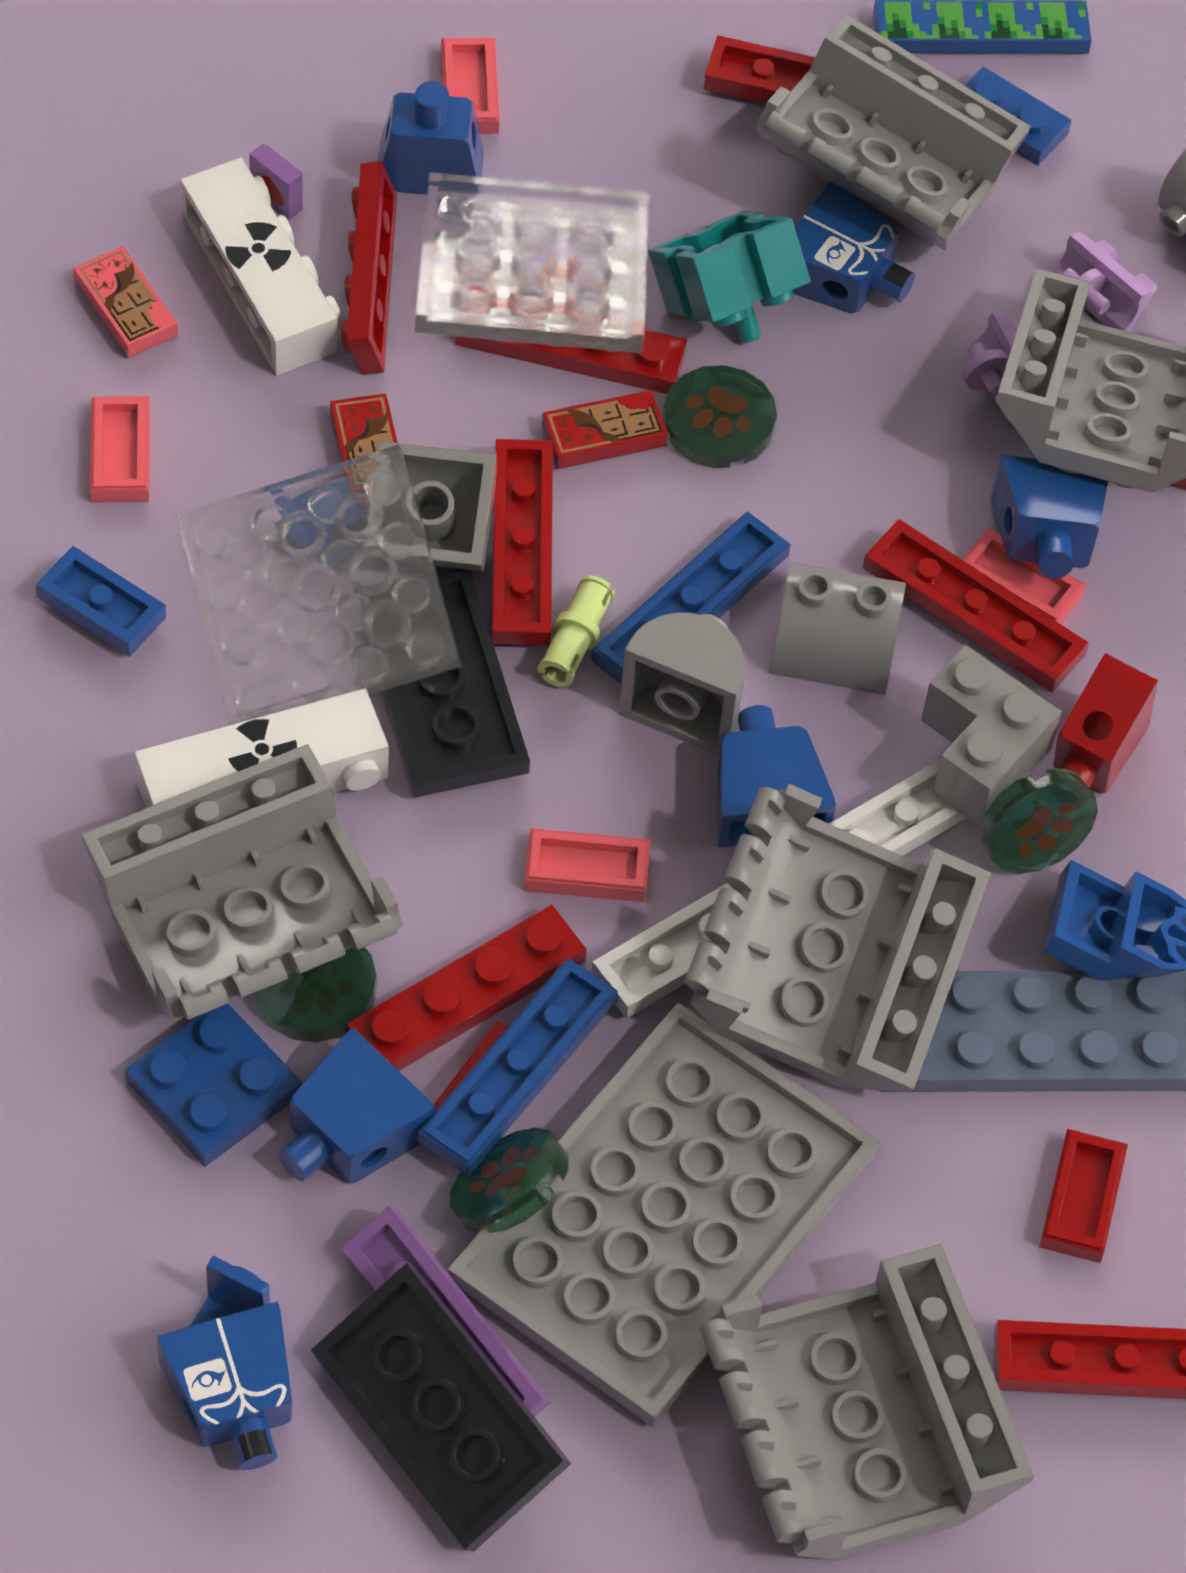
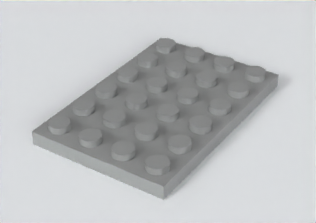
M677 1003L448 1268V1274L462 1291L654 1428L710 1359L700 1327L720 1312L721 1304L757 1294L761 1297L875 1157L881 1141L737 1042L723 1037L711 1024L680 1003Z

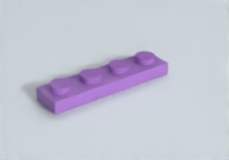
M389 1205L342 1247L375 1291L404 1264L408 1263L415 1266L533 1416L538 1415L550 1404V1401L398 1209Z

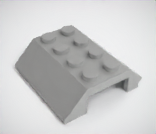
M847 14L824 38L807 74L791 91L781 86L768 100L761 116L755 123L757 136L773 145L781 154L793 157L819 173L827 182H832L865 201L876 212L886 214L914 231L920 239L933 243L945 251L986 201L1031 129L1030 125Z
M1036 268L997 393L996 403L1040 463L1055 466L1067 473H1081L1107 480L1122 488H1136L1151 493L1185 479L1186 347L1082 320L1081 316L1090 282Z
M308 744L81 834L113 921L160 1013L173 1022L183 1017L188 1020L230 1003L229 998L236 995L243 998L288 979L287 974L294 971L301 974L346 955L345 950L350 948L359 950L397 934V929L404 926L399 914L398 903L383 876L372 880L338 820L333 788Z
M788 784L785 789L760 787L745 823V826L754 836L748 834L740 836L724 877L733 889L721 888L719 890L703 932L713 944L708 942H700L698 944L684 981L694 991L691 1004L723 1037L835 1086L911 1093L915 1088L991 872L937 848L930 853L922 864H919L813 817L820 807L823 799L791 784Z
M942 1243L881 1260L876 1282L763 1314H761L763 1305L757 1294L721 1304L720 1312L700 1327L714 1369L729 1372L719 1379V1383L735 1427L750 1430L749 1433L741 1437L740 1441L757 1488L772 1490L771 1493L762 1498L776 1540L777 1542L791 1543L795 1556L841 1560L958 1526L1033 1481L1034 1474Z

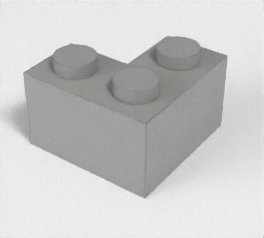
M966 644L929 682L921 721L952 742L941 755L933 794L981 827L1052 750L1062 711Z

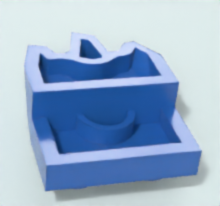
M1070 860L1059 875L1043 952L1057 958L1069 967L1077 968L1096 979L1102 980L1160 977L1185 971L1186 900L1172 889L1137 871L1126 885L1122 886Z

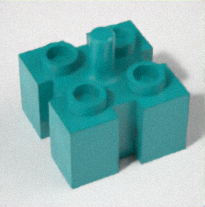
M743 210L706 225L705 230L693 235L684 234L647 249L667 313L688 316L691 322L702 320L712 322L714 327L735 323L739 340L742 343L754 341L761 336L752 305L753 302L760 300L763 307L784 303L794 297V289L811 282L793 220L788 217L771 215L764 218L763 213Z

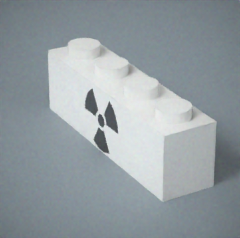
M241 157L182 178V215L275 375L283 374L338 353V329L341 328L343 320L339 306L331 295L325 297L319 288L318 275L308 255L300 256L295 248L291 226L284 215L276 216L273 211L270 194L260 175L253 177Z
M365 688L135 751L136 779L145 808H148L308 744L329 780L333 793L347 789L358 791L367 789L379 780L388 778L389 746Z

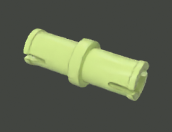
M584 576L578 584V589L567 611L561 612L557 616L553 624L555 636L537 669L538 673H543V680L557 687L570 686L575 679V673L586 651L592 650L596 646L600 638L598 626L609 604L615 597V591L610 589L611 584L598 576Z

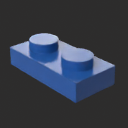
M984 66L964 85L1031 126L1016 153L1038 166L1069 134L1072 119Z
M72 546L36 583L37 598L129 657L166 619V605L75 546Z

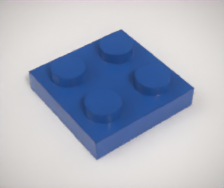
M229 1004L197 1016L125 1069L128 1084L205 1167L288 1106L293 1094L303 1084Z

